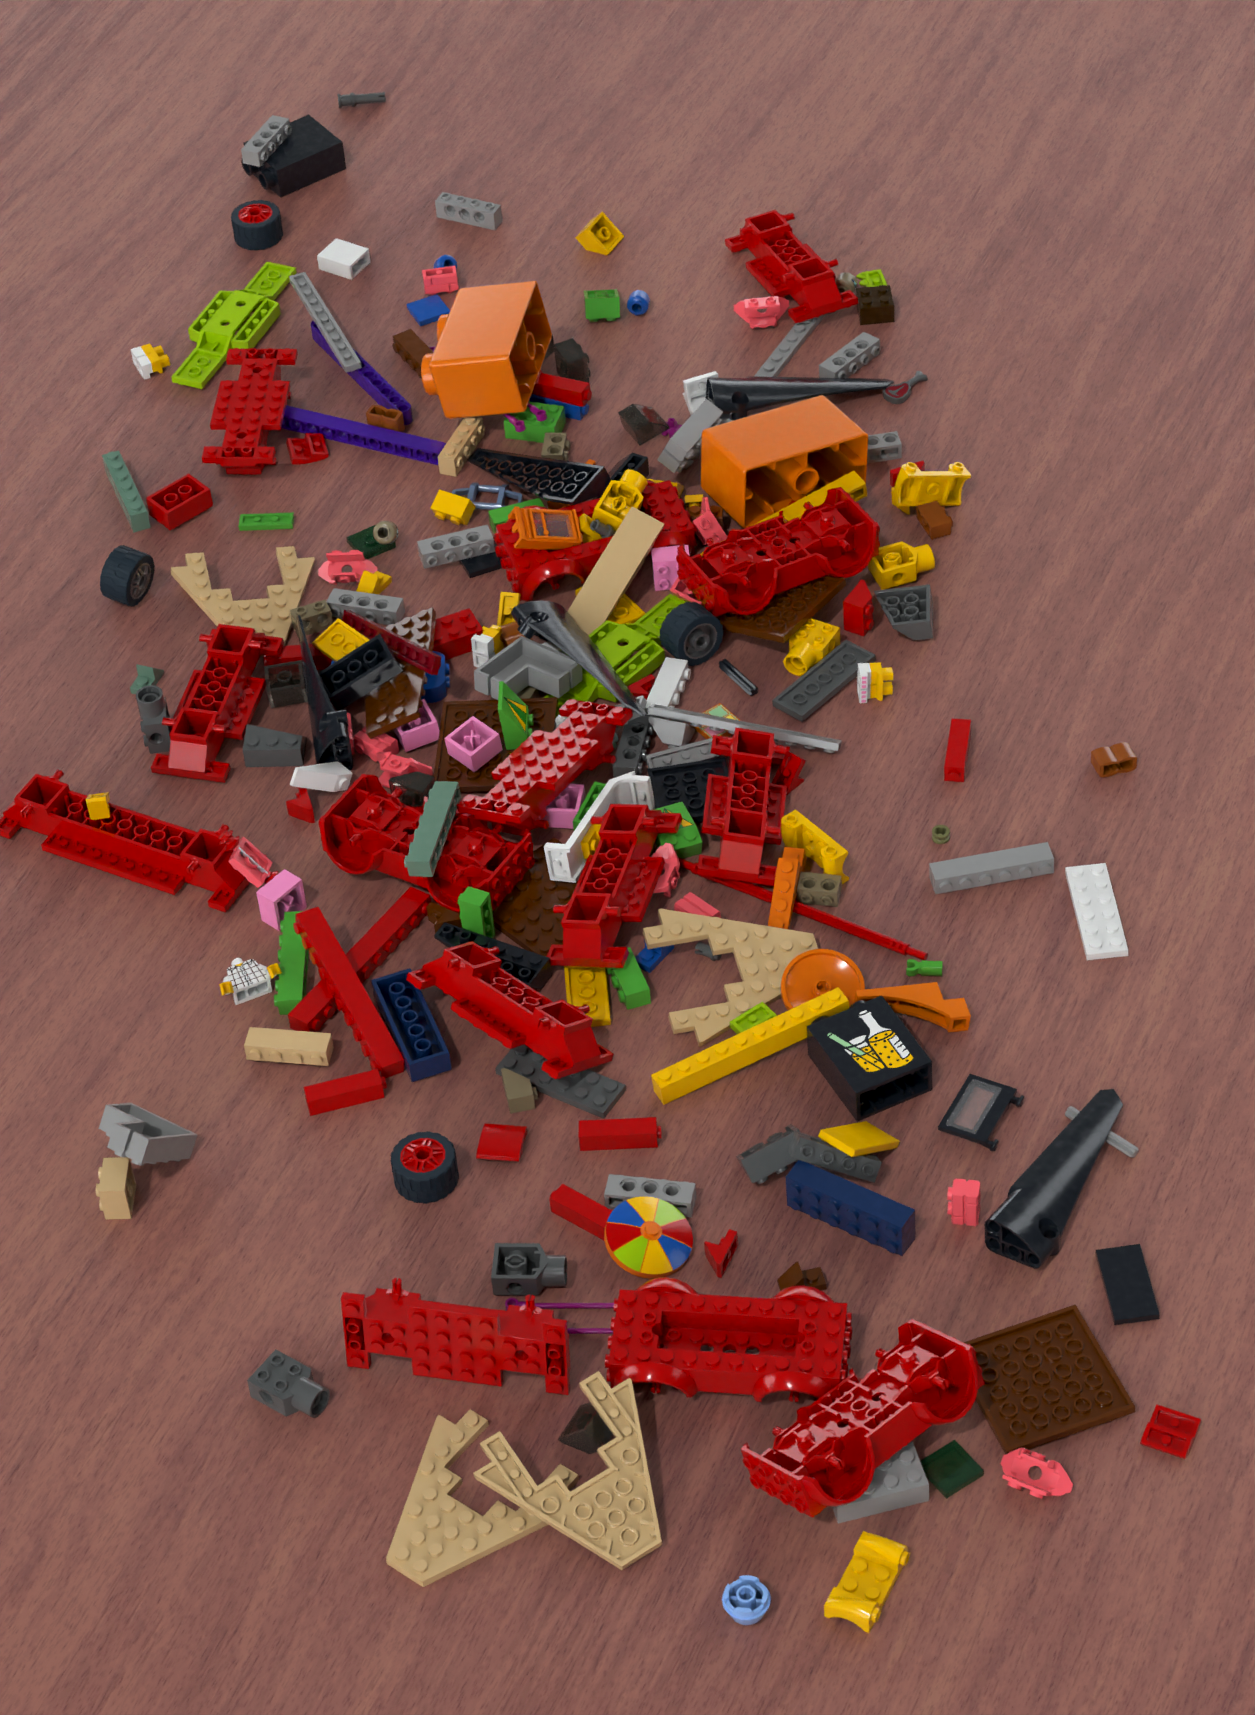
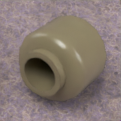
M847 272L838 275L835 281L839 293L848 290L854 293L858 286L856 277Z
M380 521L375 525L373 535L380 544H392L397 540L399 530L392 521Z

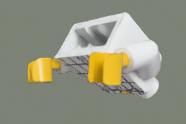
M241 958L234 959L231 963L232 966L227 969L228 976L224 977L223 983L219 984L221 994L223 996L224 994L232 993L235 1005L272 992L270 978L272 979L277 974H282L279 964L274 963L266 967L258 964L254 959L245 962Z

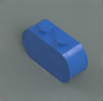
M433 651V653L441 656V667L438 675L425 673L428 680L427 684L423 685L425 695L421 696V700L425 699L426 703L441 701L447 696V688L450 687V678L447 676L450 675L449 663L446 664L445 656L437 651Z

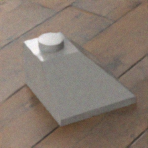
M649 717L648 719L662 743L668 745V749L689 744L695 733V728L686 723Z

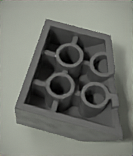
M930 584L874 591L893 629L913 640L933 638V598Z
M247 724L243 745L245 766H303L307 737Z
M790 1124L785 1127V1133H775L769 1136L767 1139L768 1143H758L736 1156L750 1182L761 1184L769 1179L768 1175L774 1172L777 1174L782 1173L788 1169L787 1165L794 1161L797 1163L798 1159L792 1158L788 1149L794 1132H800L798 1128Z

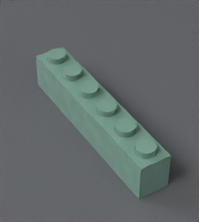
M119 450L102 455L105 472L133 533L151 528L147 509Z
M435 781L433 788L429 790L428 802L424 804V812L419 818L418 829L414 831V840L410 842L408 856H405L404 866L408 869L409 876L433 877L457 810L456 805L461 799L458 782Z

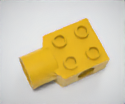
M628 469L625 470L619 481L611 480L594 508L592 519H598L605 525H611L617 531L631 507L640 510L644 498L642 492L647 485L646 478L639 472Z
M903 541L879 547V555L873 557L868 564V569L881 590L916 581L917 573L935 568L934 555L928 544L912 547Z
M811 618L789 638V653L783 660L785 668L796 676L805 674L811 667L841 644L840 627Z

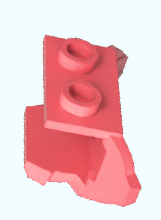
M778 296L744 299L734 305V311L749 323L752 329L754 327H776L777 321L789 307V300ZM757 309H766V311L759 312Z
M702 497L700 516L692 522L696 526L697 532L695 534L703 545H707L705 542L709 538H712L715 543H720L726 540L727 535L710 511L708 497Z
M334 550L331 553H326L328 561L324 562L318 569V576L337 585V582H356L359 584L364 570L374 574L377 571V566L365 559L363 552L359 550H350L349 552ZM344 566H351L352 572H342V568Z
M392 752L376 753L380 763V770L384 771L379 778L381 785L391 789L400 788L402 792L411 794L420 781L433 775L431 766L418 762L411 757L409 759L394 755Z
M665 842L652 855V857H663L665 861L663 867L665 872L663 875H660L653 893L664 892L663 895L670 898L671 890L676 888L680 878V862L673 844Z
M1019 1448L1003 1455L1000 1464L1005 1473L1002 1478L1008 1480L1007 1485L1019 1490L1025 1487L1030 1490V1495L1043 1499V1496H1062L1065 1493H1071L1073 1483L1059 1462L1055 1460L1046 1461V1456L1034 1451L1030 1454L1031 1450ZM1033 1466H1038L1042 1471V1475L1038 1480H1033L1029 1476V1470Z

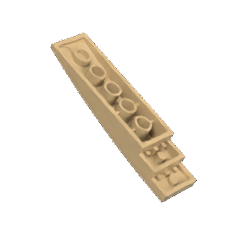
M631 507L568 610L569 615L582 631L589 635L609 619L644 564L645 558L664 528V523Z

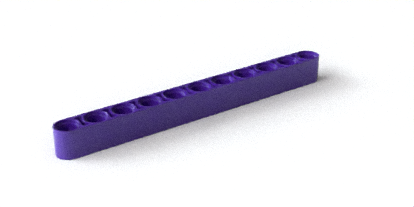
M313 320L310 324L313 340L342 368ZM354 350L361 361L362 368L346 373L380 406L401 411L403 413L404 425L411 424L413 417L410 403Z
M286 405L281 426L283 429L304 434L321 433L325 439L439 465L438 455L446 445V443L288 405Z

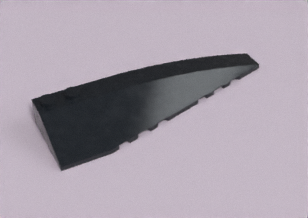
M477 448L467 459L470 463L547 501L576 505L603 495L611 481L604 466L482 448Z

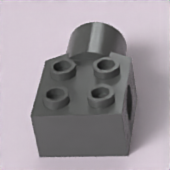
M149 685L142 687L136 693V700L141 720H143L140 721L141 731L146 734L143 735L144 745L149 747L150 754L170 751L171 740L169 735L171 728L170 726L162 725L163 717L170 718L166 697L163 696L162 689L158 686Z
M495 1243L491 1275L493 1294L539 1295L544 1287H566V1255H546L539 1243Z
M276 1349L247 1380L252 1398L286 1417L301 1411L312 1418H316L325 1410L330 1399L329 1389L314 1382L311 1368Z

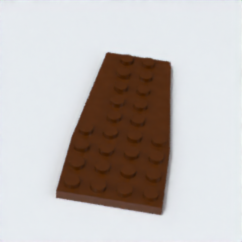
M433 607L422 610L418 614L406 617L398 623L388 625L386 629L433 652L436 611ZM395 656L403 671L365 695L366 734L370 739L421 717L418 710L423 706L421 696L425 695L423 685L427 684L428 679L425 676L427 672Z

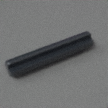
M727 659L719 661V668L747 694L753 696L758 693V687Z

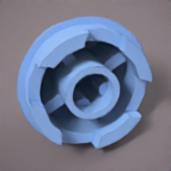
M750 1575L739 1576V1580L732 1582L730 1585L728 1583L722 1596L724 1609L735 1622L741 1625H752L759 1622L771 1602L770 1592L767 1587L759 1582L757 1577Z

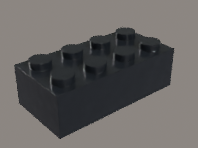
M379 634L318 674L330 702L339 711L403 670L389 645Z

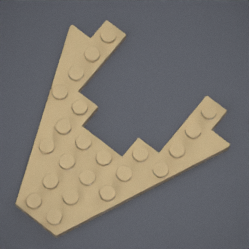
M294 546L276 547V556L283 585L267 586L268 598L233 601L230 588L212 590L204 553L185 554L186 566L171 567V575L216 626L218 624L254 628L255 632L265 633V636L283 638V646H285L292 627L290 610L300 605L314 566V557L297 558Z
M658 909L661 925L643 928L647 949L708 939L713 956L731 952L734 954L742 982L724 985V992L728 1002L669 1012L668 1018L673 1034L694 1031L699 1047L731 1029L730 1021L757 1004L763 1002L768 1006L780 999L781 980L787 965L801 953L818 949L813 933L667 909Z
M598 1371L581 1381L579 1386L615 1437L597 1449L599 1456L608 1469L571 1492L558 1474L537 1486L499 1431L480 1443L490 1463L474 1472V1477L620 1570H623L662 1546V1540L632 1380L628 1378L611 1389Z
M469 1410L456 1425L440 1415L436 1417L386 1557V1562L389 1566L422 1587L548 1525L521 1507L514 1511L500 1501H497L482 1516L451 1497L461 1486L462 1478L448 1470V1468L489 1426L487 1419L472 1410ZM561 1464L546 1478L548 1480L558 1474L569 1491L579 1481L578 1474Z

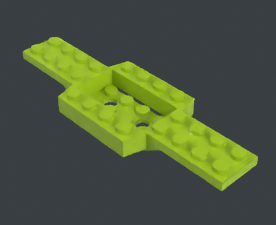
M266 262L243 290H220L188 328L190 340L196 342L197 345L172 375V382L203 389L226 361L228 349L254 348L281 315L280 305L274 300L290 282L289 276L297 273L296 268ZM240 327H242V328L238 331V333L235 335V332L237 331V329L240 328Z
M669 594L635 623L618 624L606 620L588 636L612 668L616 670L615 672L624 684L629 686L651 674L664 662L665 652L661 647L660 628L671 610L680 604H684L686 601ZM628 642L625 646L618 645V643ZM640 650V651H639L638 653H636L632 658H630V656H631L635 651ZM628 660L620 668H618V665H620L623 661ZM582 667V681L558 698L557 717L560 715L559 708L569 699L593 702L598 697L617 702L618 699ZM547 694L544 698H553L554 696Z

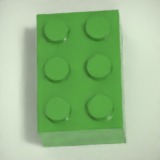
M538 402L529 403L536 406L539 410H545L546 420L537 421L536 415L528 407L525 412L509 413V415L514 416L517 420H523L526 429L522 432H516L514 425L509 422V419L506 417L504 419L505 438L541 443L544 442L545 432L561 433L566 424L564 406Z

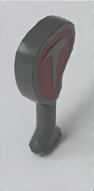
M917 371L915 376L909 381L897 385H889L883 389L884 399L892 404L904 403L910 397L911 387L920 381H927V375Z

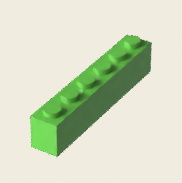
M302 911L285 912L284 920L280 922L283 935H279V945L282 948L278 950V961L280 962L279 967L282 974H277L279 979L275 980V988L278 994H274V1005L278 1007L280 1015H288L306 996L309 950H305L300 934H296L293 926L296 913Z

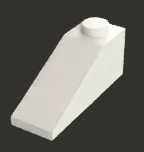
M338 761L295 767L290 785L329 792L343 791L348 789L353 773Z

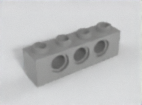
M272 115L241 149L243 163L261 167L287 136L290 135L292 128L289 118Z
M442 192L435 200L438 218L496 230L502 223L501 205L445 192Z
M866 332L861 333L819 365V378H848L880 354V339Z
M488 524L417 541L419 557L424 569L495 552L494 540Z
M333 588L326 601L331 610L332 617L342 618L344 610H351L374 623L390 625L400 622L405 614L404 600L399 597Z
M609 1174L604 1192L605 1207L615 1209L625 1200L646 1196L664 1200L675 1206L685 1217H692L696 1202V1185L686 1181L680 1182Z

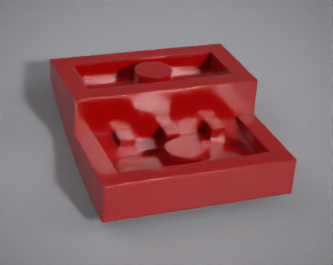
M305 433L304 439L287 438L286 445L292 465L313 463L329 456L323 434Z
M485 1123L479 1139L476 1158L519 1162L523 1153L527 1126Z
M1156 1404L1140 1444L1186 1459L1200 1428L1201 1419Z

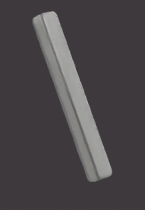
M1070 1106L1065 1112V1116L1073 1120L1080 1111ZM1110 1131L1106 1142L1127 1156L1134 1158L1139 1149Z

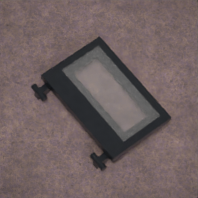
M969 1074L938 1125V1130L979 1143L990 1149V1151H996L999 1141L997 1139L994 1142L990 1141V1137L1010 1103L1021 1107L1025 1097L1023 1095L1020 1098L1016 1097V1088Z

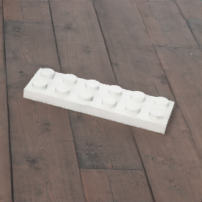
M1106 863L1065 867V875L1086 959L1095 960L1128 956V947Z

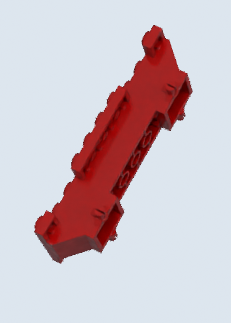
M776 210L746 218L745 226L740 228V235L725 239V245L731 252H739L742 249L748 248L757 258L745 262L746 269L772 297H783L790 294L800 305L788 309V314L795 323H801L805 320L817 318L821 315L833 313L836 310L858 304V298L851 290L839 293L835 282L836 275L831 267L838 266V260H822L807 243L802 244L793 234L792 227L787 222L795 219L793 212L782 215Z
M228 349L227 365L242 366L238 381H220L210 428L211 430H226L222 447L204 446L202 463H216V465L226 469V474L261 475L266 465H276L277 460L274 458L275 447H267L266 443L269 430H281L287 399L291 400V392H289L290 381L281 380V365H295L298 355L297 349Z
M218 624L217 629H212L210 635L200 634L199 641L206 642L208 647V657L203 669H194L173 718L163 717L162 725L170 726L171 728L169 735L171 740L169 755L156 754L151 766L152 773L225 783L231 769L230 764L216 762L215 759L224 738L244 739L247 724L250 725L267 685L266 679L251 677L261 654L279 657L284 640L280 637L265 636V633L255 632L254 628Z
M576 699L567 700L559 708L560 716L568 718L552 733L542 730L534 731L530 737L522 742L514 752L491 772L492 778L500 780V782L484 797L465 796L456 805L458 812L472 814L476 819L491 823L493 828L496 824H501L504 828L501 832L524 836L525 829H528L529 832L538 827L547 829L549 821L542 820L547 815L546 807L584 770L593 771L598 765L605 762L615 763L616 757L609 754L614 750L612 742L616 725L623 726L632 718V709Z
M735 727L732 738L713 735L710 753L730 756L728 777L708 774L701 833L721 836L719 857L699 854L697 874L774 886L777 866L760 863L764 843L781 845V819L784 817L787 786L769 783L771 763L781 764L787 751H790L788 746L775 744L774 733Z
M610 804L608 811L603 816H591L590 822L592 825L601 824L598 832L600 841L594 855L588 856L570 901L566 905H554L553 907L554 914L563 913L564 916L561 921L563 945L552 944L547 954L551 965L605 968L624 967L629 955L628 948L613 947L622 922H642L665 865L663 857H649L658 833L678 832L683 819L681 813H662L661 810H649L648 805Z
M471 941L444 949L442 957L424 964L422 969L409 972L406 980L417 989L437 986L445 994L455 998L457 1001L452 1002L451 1010L457 1013L459 1017L472 1023L474 1027L486 1032L489 1037L501 1042L504 1047L513 1049L525 1044L534 1053L546 1058L547 1061L543 1062L541 1069L548 1073L551 1078L560 1079L612 1061L614 1053L596 1042L591 1028L593 1019L585 1014L589 1013L590 1007L587 1004L573 1006L563 999L553 1002L500 968L502 960L495 956L499 954L497 946L484 948Z
M394 1278L392 1280V1289L377 1288L375 1293L369 1297H365L363 1294L343 1292L341 1296L348 1367L369 1369L371 1366V1353L412 1358L413 1375L501 1387L504 1381L503 1370L545 1375L546 1393L569 1395L571 1368L567 1320L554 1319V1310L541 1309L535 1306L534 1295L531 1298L530 1294L525 1296L526 1305H509L507 1311L421 1300L420 1293L403 1290L402 1280L399 1278L397 1281V1278Z

